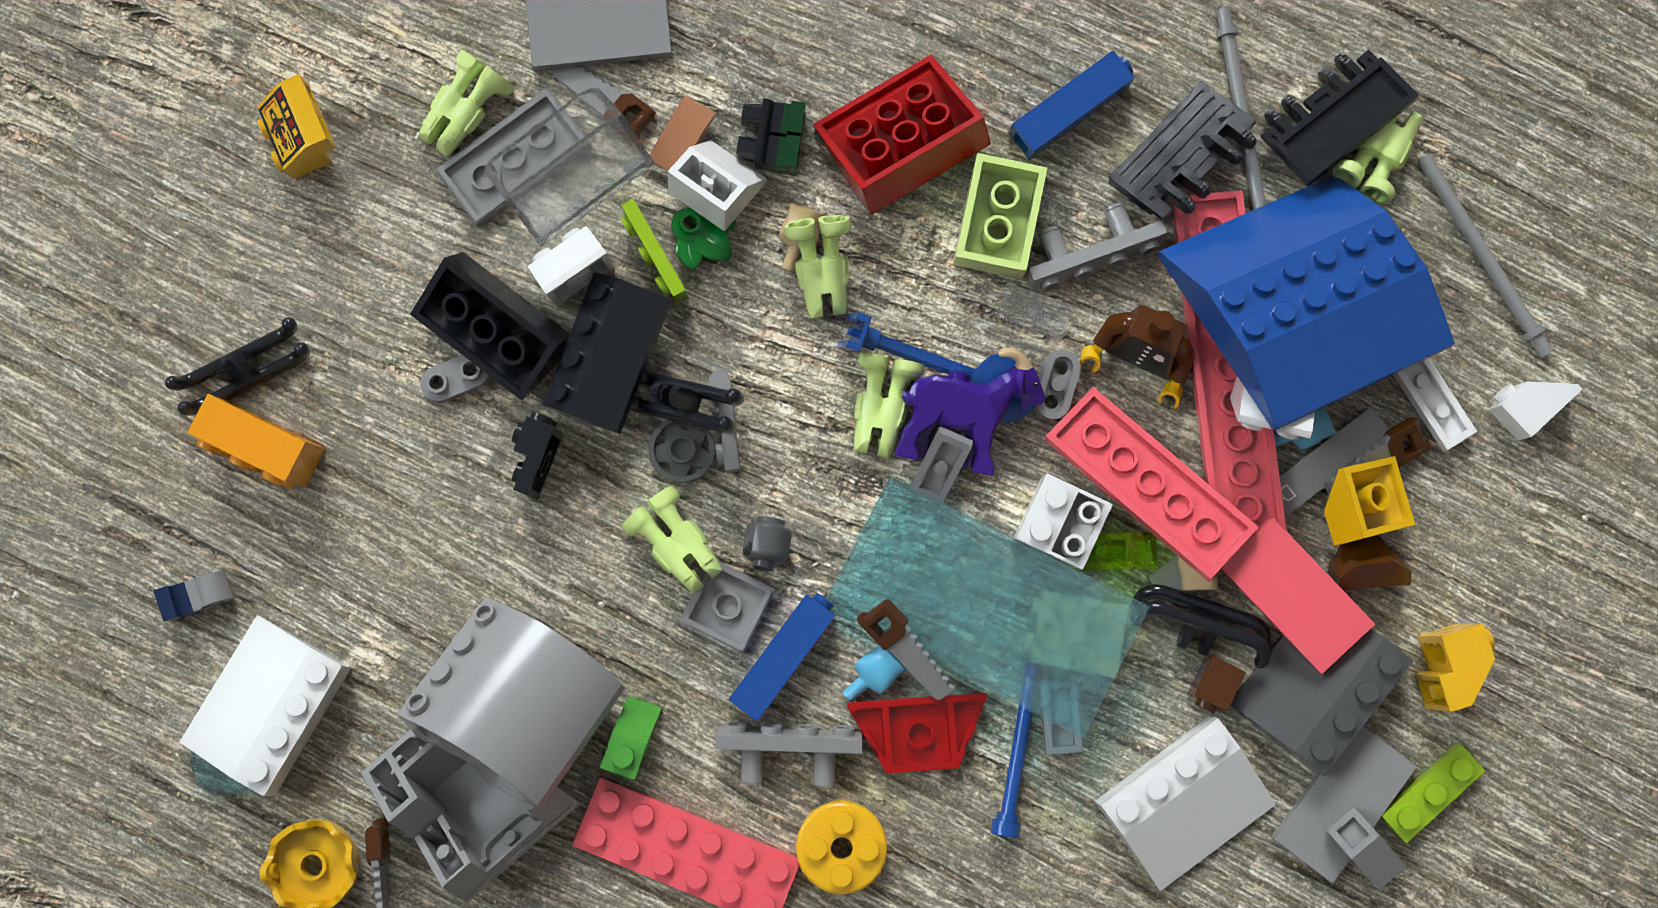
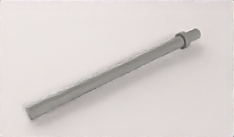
M1223 7L1216 10L1219 25L1216 34L1217 39L1222 42L1233 104L1249 114L1235 39L1238 35L1237 26H1233L1230 8ZM1241 145L1252 210L1266 205L1256 147L1254 146L1249 150Z
M1430 153L1417 160L1525 332L1522 335L1524 340H1530L1540 358L1552 352V347L1542 333L1545 331L1542 324L1538 326Z

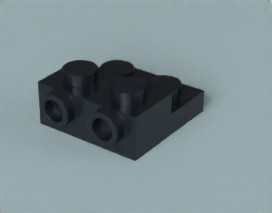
M532 411L530 417L526 416L524 424L518 423L512 436V443L515 444L513 450L526 457L524 463L518 462L513 472L512 482L515 483L513 490L538 500L564 434L556 428L558 423L552 421V418Z

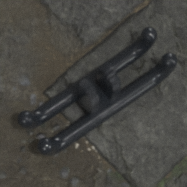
M287 317L282 321V326L188 374L177 377L169 376L165 380V386L170 390H185L219 375L223 381L230 384L210 393V395L228 401L301 364L310 355V348L305 343H297L294 351L262 368L259 367L254 356L284 342L297 331L298 324L295 319ZM206 396L190 402H180L177 407L178 412L184 416L197 415Z
M645 370L640 384L652 387L650 397H652L654 402L635 397L630 410L716 432L730 434L735 431L736 423L731 418L699 413L698 410L702 399L739 406L744 402V394L735 388L727 390Z
M1159 584L1147 585L1139 589L1132 598L1131 604L1135 610L1130 617V622L1135 627L1142 626L1144 621L1150 616H1160L1183 624L1177 639V647L1185 649L1197 629L1204 631L1198 643L1199 654L1207 656L1217 636L1254 648L1257 653L1254 659L1256 667L1263 669L1269 664L1272 654L1269 646L1271 639L1269 626L1262 619L1252 614ZM1154 598H1158V599H1162V600H1165V601H1168V602H1171V603H1174V604H1177V605H1180V606L1189 608L1190 611L1185 610V609H1182V608H1179V607H1176V606H1173V605H1170V604H1167V603H1164V602H1158V601L1148 602V601L1151 600V599H1154ZM1222 620L1249 628L1255 633L1223 623Z

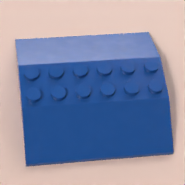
M1334 176L1211 228L1158 253V257L1273 431L1451 348L1455 344L1428 268L1385 209L1342 179Z

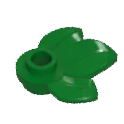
M680 209L675 213L671 221V230L677 238L675 250L677 257L691 270L698 266L702 257L714 261H729L731 259V244L725 233H728L736 226V221L734 220L723 231L693 209ZM687 219L692 220L695 223V228L687 229L683 221Z

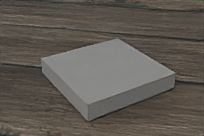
M718 561L722 572L712 579L704 571L700 579L704 587L695 594L693 593L679 622L744 654L776 589Z

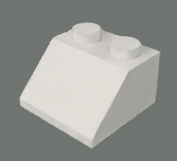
M587 226L581 230L574 228L562 237L561 244L552 250L550 248L541 250L532 258L533 263L528 266L541 288L556 307L587 287L594 272L606 274L614 268L609 256Z

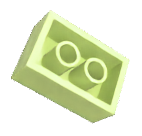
M977 153L953 265L1017 279L1023 278L1027 271L1047 167Z

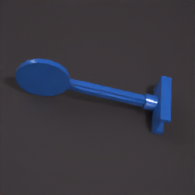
M860 312L847 315L846 321L855 324V327H849L847 334L851 335L850 340L838 341L836 348L847 352H859L862 347L872 351L879 349L906 360L923 364L928 368L948 374L949 370L970 374L969 381L984 384L998 378L1016 364L1011 358L1000 357L998 354L987 357L974 369L881 335L880 330L869 327L872 317ZM1014 396L1001 422L1010 423L1023 419L1034 409L1033 405L1028 406L1024 413H1020L1021 400L1019 397Z

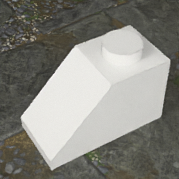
M1527 381L1515 386L1510 383L1494 396L1497 402L1488 410L1519 441L1530 438L1537 433L1582 388L1578 384Z

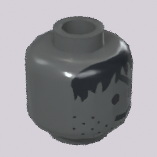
M759 516L757 521L747 525L743 556L753 562V568L762 571H774V565H782L787 562L792 532L785 526V521L774 517Z

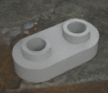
M1054 351L1047 355L1043 361L1039 379L1045 393V398L1050 396L1054 400V406L1051 409L1045 405V402L1042 405H1033L1037 415L1043 419L1053 420L1061 418L1070 408L1080 373V362L1071 351ZM1057 362L1061 363L1064 368L1061 375L1057 374L1054 369Z
M460 355L427 369L421 377L420 387L427 398L434 402L443 403L482 388L488 383L490 376L479 367H477L474 375L467 376L465 372L466 367L474 363ZM441 377L444 381L443 386L440 389H434L432 386L434 379Z

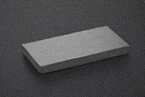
M526 0L531 61L534 71L672 56L667 0Z
M547 87L441 164L435 171L479 227L591 144Z
M1363 726L1326 775L1317 774L1271 838L1333 884L1351 858L1326 830L1353 807L1374 827L1417 766Z

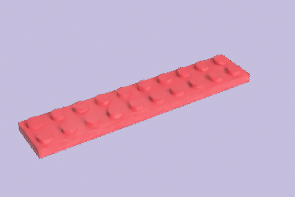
M1243 190L1210 193L1205 199L1199 198L1196 195H1186L1192 199L1196 206L1191 214L1184 213L1181 209L1170 203L1173 207L1171 213L1175 244L1246 214ZM1182 293L1187 338L1195 353L1191 374L1205 482L1259 526V528L1270 517H1274L1287 531L1274 431L1268 428H1262L1261 431L1251 430L1242 426L1241 422L1237 421L1230 400L1237 375Z

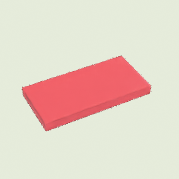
M1270 517L1258 528L1255 534L1221 569L1320 674H1323L1375 625L1364 611L1274 517Z

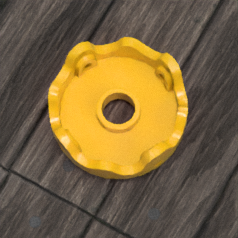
M835 799L813 809L806 816L798 831L796 853L801 871L812 884L828 893L839 895L852 894L866 888L878 877L886 862L888 848L882 824L870 809L852 800ZM840 837L847 838L853 846L851 853L844 858L836 857L831 851L833 841Z
M307 819L294 823L283 829L271 840L267 857L260 868V879L270 889L276 903L283 908H331L341 902L351 892L356 883L360 860L357 846L352 837L334 822L324 819ZM309 855H315L322 861V870L318 875H312L305 869V860Z

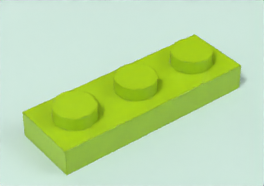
M631 199L622 204L621 207L625 216L621 217L620 220L630 237L635 234L639 237L643 246L637 249L647 267L654 264L660 276L655 278V281L664 297L671 294L676 303L688 297L686 289L635 200Z
M1455 743L1391 802L1381 816V819L1401 842L1407 844L1477 780L1485 770L1462 744Z

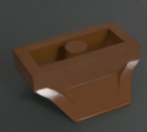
M1379 535L1340 544L1335 557L1329 562L1328 573L1343 591L1411 584V570L1400 556L1390 550Z

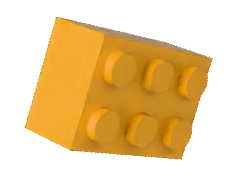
M207 394L187 432L198 438L197 446L225 457H229L231 454L229 462L246 470L251 469L257 473L263 470L260 477L278 486L283 485L292 489L294 484L307 486L325 451V448L232 402Z

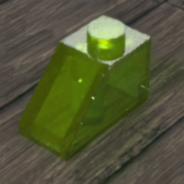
M1142 532L1099 534L1083 570L1073 567V571L1157 569L1156 536L1152 533Z

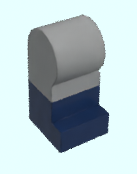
M224 570L208 573L173 586H165L153 590L163 621H179L215 608L217 605L234 598Z

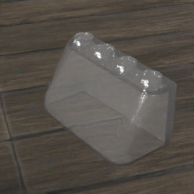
M591 88L577 95L495 155L487 163L485 174L539 246L543 247L549 241L556 239L560 233L576 221L587 216L591 210L606 199L613 197L617 191L633 179L640 177L655 163L621 111L600 89Z

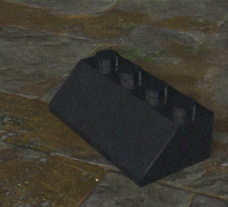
M464 252L444 257L410 313L412 317L520 400H524L557 365L570 335L569 332Z
M594 272L542 405L567 417L621 434L672 300L625 280Z

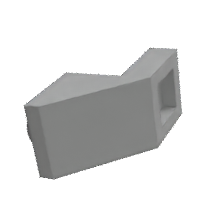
M1355 807L1326 830L1378 890L1407 868Z

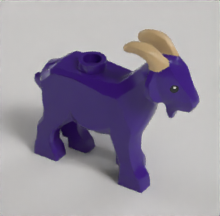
M1015 348L999 350L998 355L1000 357L1011 358L1016 364L987 384L969 381L970 374L955 370H949L948 376L933 374L918 378L913 383L910 391H903L901 394L903 400L908 405L914 407V412L911 420L903 428L895 456L913 460L924 459L930 447L928 443L929 433L937 424H940L947 428L964 430V437L973 440L972 448L962 467L973 468L972 472L994 476L995 464L991 457L992 441L997 426L1004 417L1013 397H1019L1021 400L1020 413H1024L1030 405H1042L1045 402V393L1039 376L1025 354Z

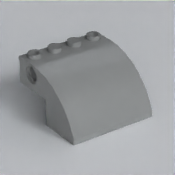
M485 597L458 634L454 636L436 663L430 668L414 692L407 698L405 704L398 711L397 716L405 722L418 738L467 761L487 784L541 810L623 693L625 687L595 659L556 631L520 611Z
M411 729L361 772L387 821L415 839L441 887L459 897L465 903L471 901L579 805V802L562 779L540 810L487 784L467 761L418 738Z

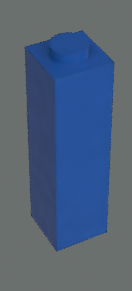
M1114 50L1015 121L1010 128L1009 135L1030 161L1127 90L1135 78L1132 75L1133 69L1130 63L1124 57H1118Z
M818 593L813 598L806 594L728 700L758 721L836 616L830 612L834 605Z

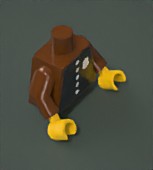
M1139 305L1131 312L1112 314L1106 319L1093 339L1094 345H1088L1082 349L1080 366H1082L1085 360L1092 359L1094 362L1091 373L1097 372L1101 366L1102 351L1104 349L1106 350L1105 352L1166 380L1169 377L1171 382L1164 385L1158 401L1161 404L1165 395H1171L1176 400L1173 409L1178 407L1184 391L1181 384L1186 383L1194 362L1195 353L1189 339L1184 337L1187 328L1184 323L1174 319V316L1168 311L1158 312L1145 305Z

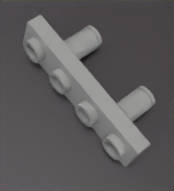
M1122 202L1115 203L1104 210V215L1114 238L1072 253H1068L1057 226L1042 230L1038 237L1049 261L1029 268L1027 282L1032 293L1042 290V292L1055 290L1062 285V282L1072 278L1083 280L1093 275L1095 270L1108 266V268L1119 267L1126 263L1128 258L1138 254L1145 257L1156 253L1163 246L1167 235L1162 220L1139 229H1134Z
M726 722L724 727L718 726L715 749L739 750L742 752L741 783L748 785L762 783L763 752H811L814 754V785L818 787H832L835 785L836 754H862V731H855V727L849 725H837L833 727V730H819V726L814 724L797 725V729H782V724L763 723L761 728L746 727V723Z

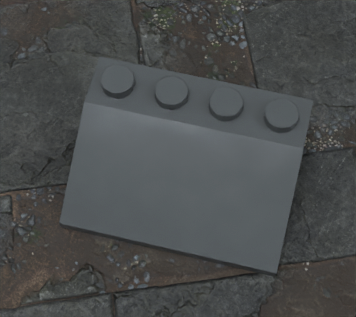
M1370 629L1323 674H1320L1281 635L1270 649L1272 654L1268 666L1263 669L1258 667L1254 669L1236 692L1230 706L1309 770L1325 776L1410 667L1413 660L1385 637Z

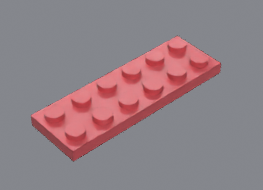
M1094 387L1045 436V441L1208 582L1217 575L1259 528V526Z
M603 776L599 778L572 846L722 908H783L799 868L797 856Z

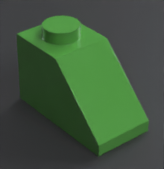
M628 696L612 731L600 768L633 780L638 778L663 707Z

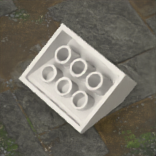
M257 615L186 730L180 743L232 779L260 795L275 796L350 672L351 667Z
M1208 716L1095 800V803L1160 891L1276 805L1240 746L1220 719Z

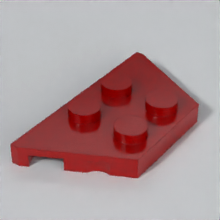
M987 693L946 695L940 700L935 699L933 696L847 702L850 713L886 774L956 769L960 767L967 744L973 735L976 722L987 700Z

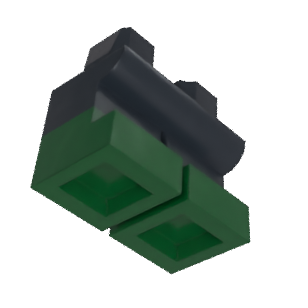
M763 98V104H743L741 126L759 128L757 139L739 136L736 150L737 158L755 162V169L797 176L806 115V102L791 101V104Z

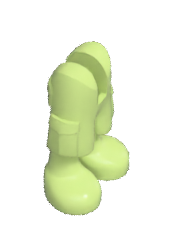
M463 50L456 56L458 68L451 86L447 84L441 86L431 103V110L426 119L423 120L418 137L427 144H432L438 139L436 149L446 157H449L458 148L468 134L470 135L476 130V127L486 114L481 108L484 102L493 94L508 96L515 88L501 75ZM479 78L469 97L464 98L463 94L474 79Z
M1414 110L1400 126L1395 124L1399 117L1398 115L1357 148L1358 153L1352 160L1342 159L1334 166L1332 170L1333 176L1342 179L1356 189L1362 181L1372 158H1376L1378 163L1369 178L1363 183L1359 192L1375 203H1390L1395 196V189L1388 181L1389 174L1393 170L1403 168L1409 154H1411L1412 142L1423 120V116Z
M827 215L818 218L824 250L822 258L817 257L814 219H799L784 225L786 238L796 241L801 251L802 257L795 263L797 282L800 289L803 290L807 311L811 319L823 317V297L821 298V295L830 293L829 300L832 305L833 316L846 314L847 284L850 274L848 256L839 252V240L841 235L848 233L851 229V220L848 216Z
M860 352L858 364L866 372L867 387L866 391L857 394L854 410V419L856 420L854 451L867 454L868 445L873 437L871 435L872 428L882 429L881 437H878L879 448L877 456L889 459L893 453L899 431L906 422L909 405L903 400L901 394L903 391H906L907 386L912 380H916L923 375L924 365L902 359L893 360L888 397L883 398L881 397L882 386L890 359L875 353Z
M669 486L650 498L647 504L672 531L670 537H667L655 523L653 516L644 506L634 511L625 520L622 528L629 536L640 534L646 537L654 545L651 552L654 559L664 570L672 573L689 591L695 594L704 587V584L698 578L696 571L690 568L694 561L697 560L699 566L712 579L722 572V568L708 547L705 535L693 520L683 521L676 508L680 492L674 486Z

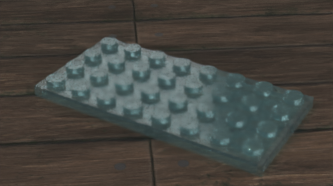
M891 476L826 600L834 605L832 608L857 620V616L862 612L868 613L883 600L889 599L907 617L911 628L910 634L917 636V642L924 645L923 650L930 653V659L1083 739L1150 609V606L911 488ZM885 617L878 625L885 631L891 626V621Z

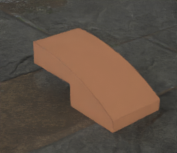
M684 96L665 126L648 159L669 171L689 147L702 142L716 112L694 99Z

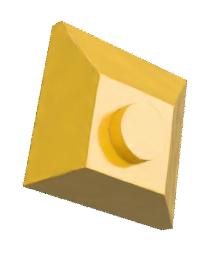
M1395 456L1338 469L1324 510L1334 546L1416 525Z

